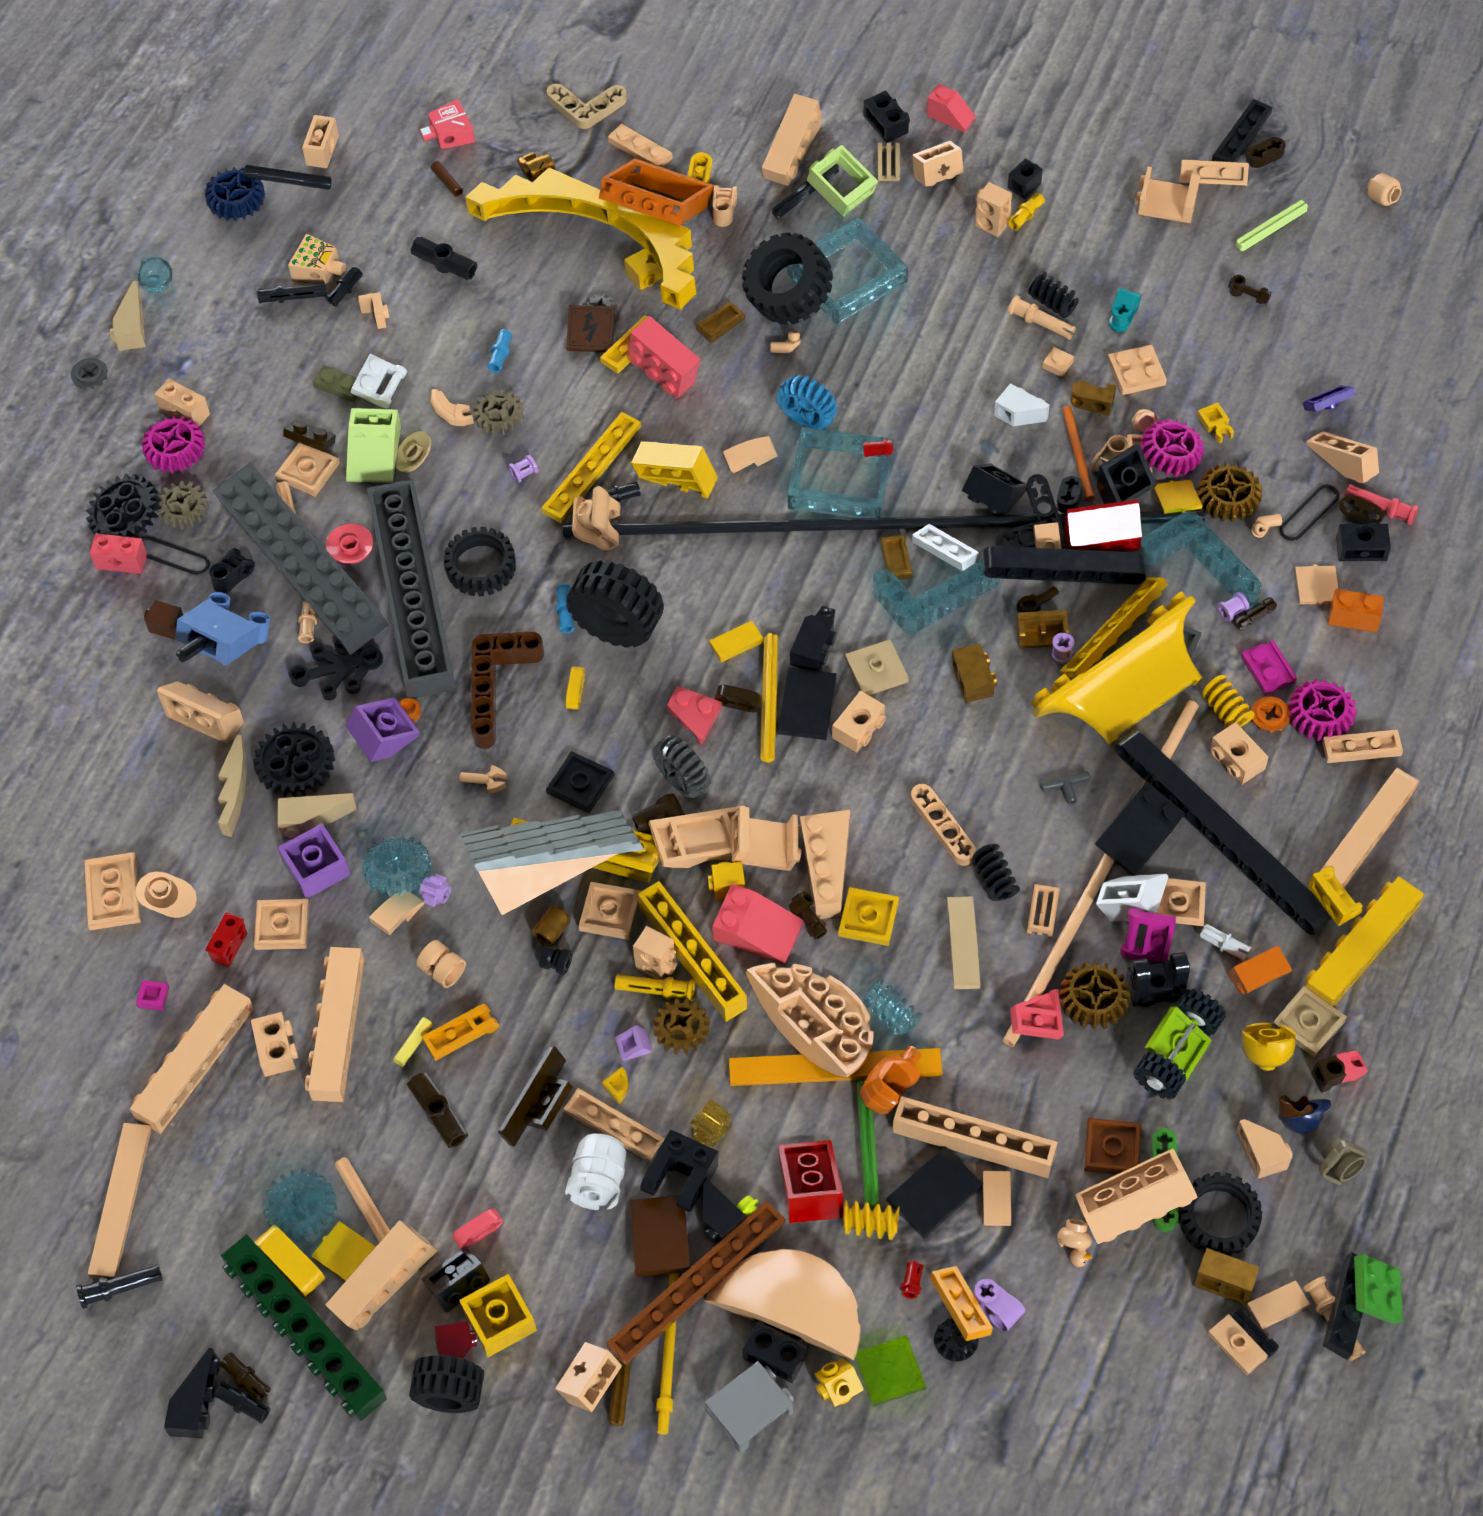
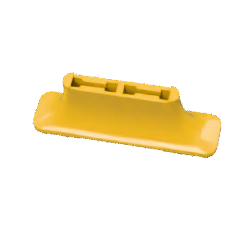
M1183 591L1179 592L1171 599L1166 608L1164 605H1161L1151 613L1152 616L1147 619L1150 625L1149 628L1084 674H1079L1072 680L1066 674H1063L1054 681V685L1050 688L1053 694L1047 688L1039 691L1034 696L1035 699L1030 702L1035 708L1032 714L1035 718L1051 713L1070 714L1089 724L1109 745H1112L1116 742L1118 736L1191 684L1195 686L1202 676L1188 654L1183 632L1186 615L1196 602L1194 597L1190 596L1187 598Z

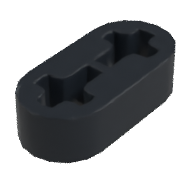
M1068 476L1062 479L1057 494V510L1066 514L1068 509L1078 508L1082 494V481L1080 478Z

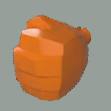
M908 1046L902 1056L891 1055L884 1058L870 1071L859 1091L861 1099L867 1108L877 1114L890 1113L899 1105L901 1096L904 1097L903 1092L918 1082L920 1074L915 1064L920 1059L921 1053L918 1050L912 1056L916 1047Z

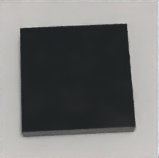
M571 751L547 786L546 793L590 814L615 774L613 770Z

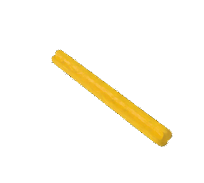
M768 633L764 637L760 759L766 763H771L775 760L778 636L772 633Z

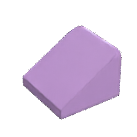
M635 1025L615 1037L623 1061L643 1056L653 1051L647 1031Z

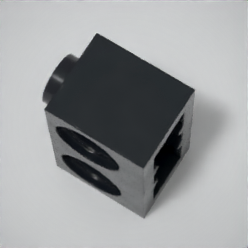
M886 90L864 100L863 116L886 143L909 132L910 117L908 113L899 107L897 100L891 97Z
M758 1321L742 1349L743 1359L752 1364L758 1361L763 1368L768 1366L776 1376L793 1383L808 1355V1346L805 1345L801 1338L795 1335H790L789 1337L781 1333L779 1328ZM766 1339L771 1342V1345L767 1348H761L757 1343L760 1340ZM785 1352H792L796 1355L790 1361L784 1360L781 1356Z

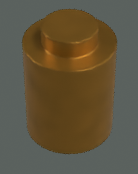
M559 906L556 908L549 907L532 929V935L543 945L547 943L553 945L570 924L569 914Z

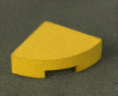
M623 1067L619 1068L602 1082L604 1089L618 1104L624 1100L629 1088L627 1073Z

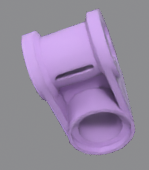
M982 1279L977 1282L973 1295L984 1314L997 1328L1008 1332L1025 1313L1024 1306L1018 1299L1008 1294L996 1284L995 1281ZM986 1293L990 1294V1296L987 1295V1296H985V1298L981 1296V1294H982V1295H985Z

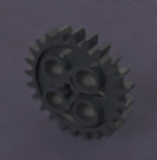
M125 474L123 480L116 476L114 483L108 480L106 488L100 486L102 491L100 494H93L96 500L89 501L93 508L86 510L90 515L86 518L90 523L88 527L94 535L97 533L140 538L139 532L147 533L145 527L147 525L153 526L154 524L151 519L158 518L155 511L161 509L157 504L161 501L157 495L159 492L143 476L139 478L136 474H133L130 478L128 474Z
M293 722L289 729L283 724L282 731L279 732L276 728H273V736L265 734L267 742H258L260 749H255L254 751L256 758H253L256 775H258L259 782H264L266 789L272 787L274 794L281 790L283 797H286L288 792H292L293 797H296L297 791H301L305 796L306 789L308 788L313 792L316 791L314 786L316 783L323 786L322 777L330 778L328 770H334L333 762L335 761L333 746L330 743L329 737H324L322 730L316 732L314 725L307 730L305 723L300 728H297L295 722Z

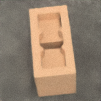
M988 182L984 189H980L975 198V201H977L974 216H976L975 226L999 237L1008 226L1007 221L1010 218L1012 193Z
M646 926L633 945L636 970L654 979L665 980L667 975L671 976L677 966L674 940Z
M282 1012L252 1019V1029L264 1076L267 1077L296 1069L294 1059L298 1058L295 1043L290 1044L289 1036L293 1035L290 1020L285 1021ZM272 1030H279L274 1035H268ZM277 1053H284L279 1058H273V1056Z

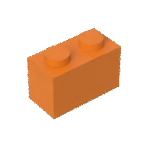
M1335 589L1330 606L1328 625L1377 632L1382 618L1384 596Z

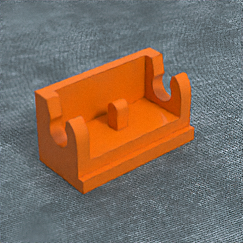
M1277 945L1233 967L1228 976L1239 993L1243 995L1290 973L1292 968Z

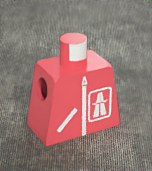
M459 99L428 114L430 126L420 129L424 142L435 138L442 149L475 142L473 127Z

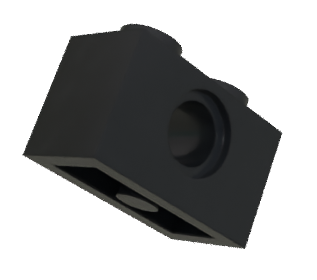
M1339 524L1336 536L1339 561H1387L1391 549L1388 524Z

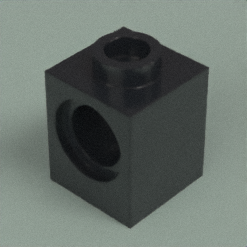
M1025 158L1009 173L1008 189L1026 199L1041 185L1043 169Z

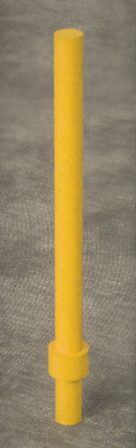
M680 1273L669 1274L668 1287L680 1278ZM676 1321L664 1333L660 1398H657L656 1411L658 1412L657 1433L661 1435L668 1434L670 1413L673 1412L674 1400L671 1399Z

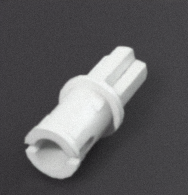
M1206 924L1200 933L1202 939L1220 948V952L1226 951L1243 962L1246 960L1247 955L1239 951V949L1247 954L1252 949L1251 946H1247L1231 937V933L1227 935L1209 924Z

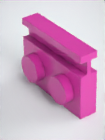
M1271 640L1266 645L1261 644L1241 653V659L1264 695L1284 688L1289 683H1296V675L1274 640Z

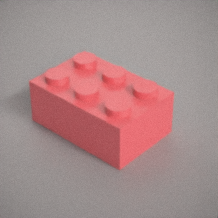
M648 316L630 333L626 355L633 365L639 366L648 378L659 383L667 394L673 395L678 399L696 382L701 359L652 317Z

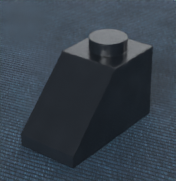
M706 1179L703 1182V1233L711 1242L717 1241L719 1243L745 1220V1214Z

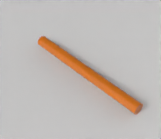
M1065 406L1062 410L1078 473L1082 481L1085 500L1092 501L1095 497L1071 406Z

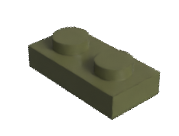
M323 365L312 381L314 388L345 400L354 402L357 398L356 395L350 393L357 378Z

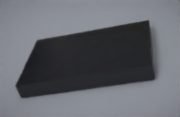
M788 668L777 729L779 735L827 740L837 673Z
M944 1147L892 1192L886 1201L895 1210L900 1206L899 1214L925 1239L983 1187V1183L951 1151Z

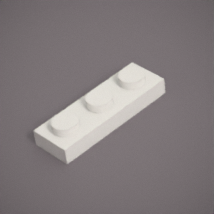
M930 524L912 534V542L961 571H964L980 560L978 551Z

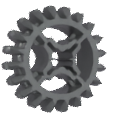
M668 735L666 738L661 739L652 750L653 759L656 761L655 764L660 769L659 772L663 774L670 785L678 790L681 795H685L690 799L704 793L711 784L710 775L707 773L708 769L704 766V762L694 752L693 748L688 746L687 742L682 741L680 737Z

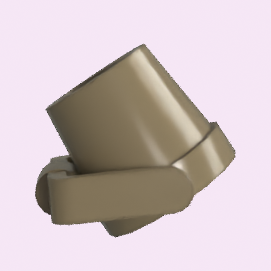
M1337 1137L1323 1149L1322 1156L1325 1160L1319 1167V1171L1323 1178L1341 1186L1363 1170L1367 1163L1366 1155L1368 1152L1364 1148L1344 1140L1342 1137ZM1332 1168L1335 1174L1330 1173L1328 1171Z

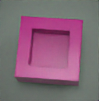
M142 980L136 1002L137 1007L164 1011L169 991L168 983Z

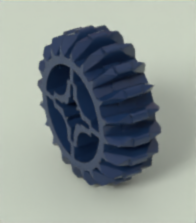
M234 167L230 171L225 168L224 173L217 172V177H211V181L206 183L205 197L207 206L219 219L224 217L227 221L231 218L237 221L238 218L242 217L245 220L247 215L253 216L254 211H259L260 206L263 205L265 198L263 182L257 179L245 178L243 167L240 170Z

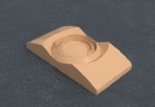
M739 806L650 820L649 827L663 867L690 868L705 861H731L732 817Z

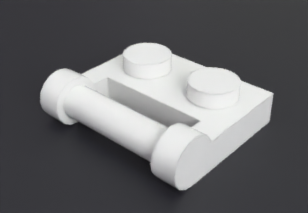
M369 354L350 393L387 409L392 403L391 398L400 380L405 378L407 370L401 365H393L375 355ZM386 373L392 375L384 393L381 395L377 394L376 392Z

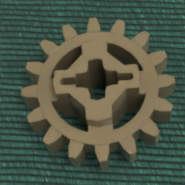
M492 389L491 395L485 392L483 393L484 399L477 398L478 405L473 406L474 420L477 421L478 428L483 427L485 433L492 430L493 435H496L497 431H501L502 435H505V430L507 429L511 432L514 431L513 425L520 426V420L524 418L523 403H520L519 396H513L512 391L505 394L504 389H501L500 393H496L495 389Z
M183 481L180 482L179 486L172 483L170 490L164 488V495H158L161 499L157 503L161 507V509L157 510L159 518L163 519L165 525L170 523L172 528H175L177 524L180 525L181 529H184L185 524L193 527V521L201 522L200 515H207L205 508H208L209 505L206 493L201 490L199 485L194 488L193 482H190L187 486L184 485Z

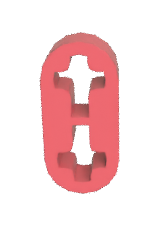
M495 1208L489 1209L457 1229L452 1238L460 1249L468 1248L497 1230L502 1225L503 1219Z

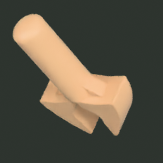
M491 765V771L487 774L461 772L459 775L460 782L485 784L488 794L496 793L506 788L505 782H495L494 780L497 778L507 780V774L502 769Z

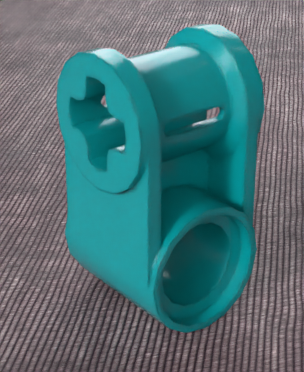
M1123 288L1118 289L1109 321V326L1112 330L1124 332L1129 328L1134 314H1136L1139 308L1142 294Z

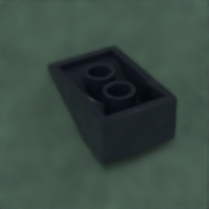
M1146 781L1132 794L1095 842V845L1132 876H1135L1186 813Z

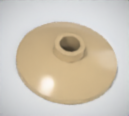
M414 432L400 444L395 466L398 471L409 473L424 462L431 448V438L426 432Z

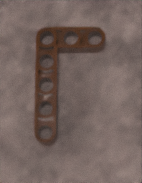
M536 632L481 634L472 640L471 729L474 743L480 749H488L496 741V665L527 664L541 661L544 657V647L540 634Z

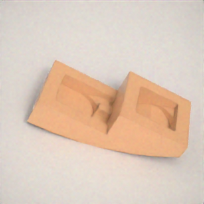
M769 436L752 439L723 451L729 468L733 473L753 463L758 467L778 456Z
M403 888L375 910L369 917L370 922L390 936L404 920L408 922L424 905V901Z

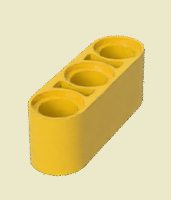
M275 1224L254 1241L304 1298L326 1279L319 1268Z

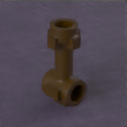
M1239 274L1234 275L1230 279L1228 287L1232 296L1239 297L1245 293L1257 298V303L1267 305L1272 294L1267 288L1263 287L1259 290L1245 284V277Z
M807 892L797 893L789 904L790 911L796 916L802 914L809 925L807 932L810 937L813 936L815 940L823 937L828 931L825 928V922L823 920L818 921L810 909L814 902L813 898Z

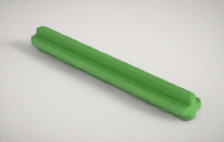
M864 1081L857 1082L864 1198L865 1203H869L870 1208H875L876 1204H879L873 1111L867 1108L861 1099L859 1091Z

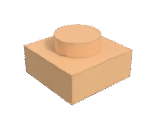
M1054 347L1044 360L1042 368L1063 377L1073 364L1074 356Z

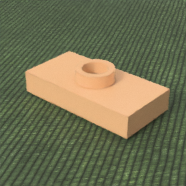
M1058 522L1033 526L1036 548L1061 549Z
M1229 1314L1208 1332L1209 1337L1246 1376L1268 1357L1263 1349Z

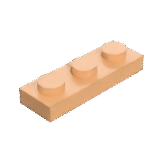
M622 123L608 136V143L638 160L664 168L673 159L672 152Z
M1181 160L1180 182L1190 183L1191 175L1196 174L1201 175L1199 183L1247 186L1249 163Z
M1398 730L1323 737L1322 740L1327 763L1401 756L1403 752Z

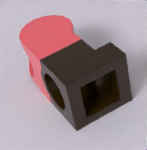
M1351 1051L1318 1060L1311 1074L1320 1092L1323 1093L1331 1090L1333 1086L1361 1078L1368 1072V1069L1358 1051Z

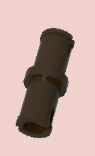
M232 1352L223 1357V1360L227 1363L221 1361L220 1367L235 1379V1384L238 1387H244L259 1402L268 1396L264 1391L270 1393L271 1388L255 1375V1370L251 1366L247 1367Z

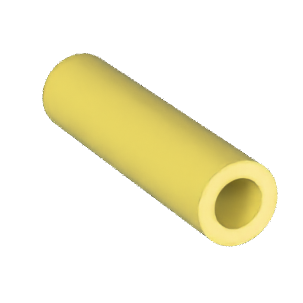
M422 1017L393 1058L397 1065L405 1066L421 1043L422 1036L427 1034L433 1026L430 1020Z

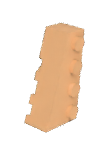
M794 93L763 163L762 172L764 179L789 186L791 180L796 177L798 167L823 123L822 110H820L818 100Z
M850 810L800 816L801 838L811 896L814 901L815 917L817 920L841 917L850 830Z
M399 1220L326 1303V1306L348 1327L357 1331L359 1328L364 1327L370 1321L372 1315L438 1250L415 1229Z

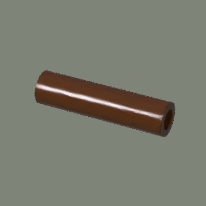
M440 162L432 163L430 168L455 197L460 196L463 193L461 186Z

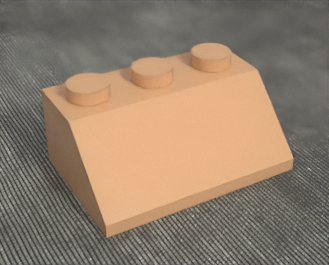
M177 681L157 689L166 717L223 743L229 744L244 723L238 706L230 702L227 704L220 701L211 693L205 694L200 692L191 684L185 685Z

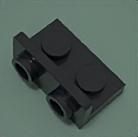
M467 1247L421 1278L424 1285L435 1296L446 1313L459 1305L460 1299L481 1289L490 1282V1278L482 1263Z

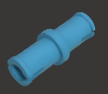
M506 329L498 332L496 343L491 348L492 355L487 368L493 373H499L502 370L504 359L509 354L508 347L513 335Z
M560 584L556 587L558 603L556 605V613L559 616V631L561 633H571L575 629L570 612H568L566 597L571 589L569 584Z

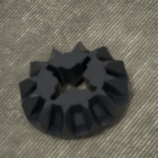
M947 1318L938 1325L935 1331V1348L947 1360L955 1362L964 1361L975 1353L979 1340L977 1338L966 1341L963 1337L961 1338V1348L955 1341H948L952 1338V1330L958 1336L962 1335L955 1321Z

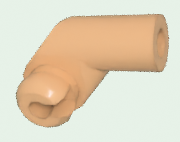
M792 330L788 332V338L784 342H771V353L792 352L801 343L800 333Z
M1281 514L1258 517L1252 526L1253 535L1261 538L1270 527L1281 526Z

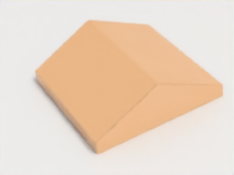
M1168 878L1157 914L1176 916V923L1204 926L1206 882Z

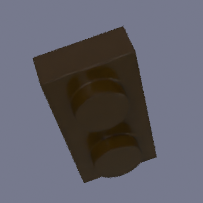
M294 420L283 430V437L322 452L335 443V434L327 432L323 428L311 426L302 420Z

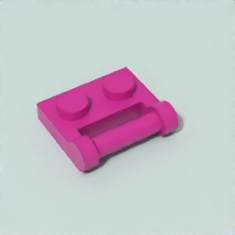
M1139 908L1129 909L1127 917L1129 925L1125 943L1121 946L1120 954L1128 959L1146 958L1147 961L1157 963L1167 961L1176 916L1144 912ZM1139 924L1147 925L1142 948L1135 946Z

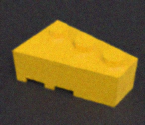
M641 441L631 462L640 479L664 486L671 483L681 486L680 491L688 492L691 489L701 492V497L707 499L718 479L704 448L697 445Z

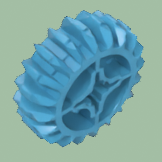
M792 375L783 381L776 395L778 398L776 402L780 405L779 409L785 412V416H789L791 421H795L804 427H810L812 430L815 428L822 430L831 424L836 416L838 403L835 401V396L830 394V390L823 387L824 384L817 383L816 379L811 380L809 376L804 378L802 375L797 377Z

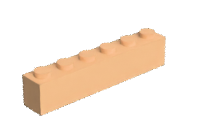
M330 947L329 956H325L324 959L326 978L321 980L320 994L323 997L322 1003L317 1004L316 1010L319 1023L318 1027L313 1029L315 1048L309 1054L311 1074L307 1075L305 1079V1090L309 1091L312 1101L344 1102L365 962L361 948Z
M226 984L220 990L214 992L209 1005L204 1011L198 1013L190 1030L182 1034L179 1044L173 1052L166 1055L159 1071L151 1075L146 1088L133 1099L130 1110L137 1121L144 1125H150L151 1129L159 1134L163 1132L254 1010L249 997Z
M901 1096L893 1120V1133L943 1148L946 1147L953 1151L1044 1178H1049L1058 1142L903 1096Z

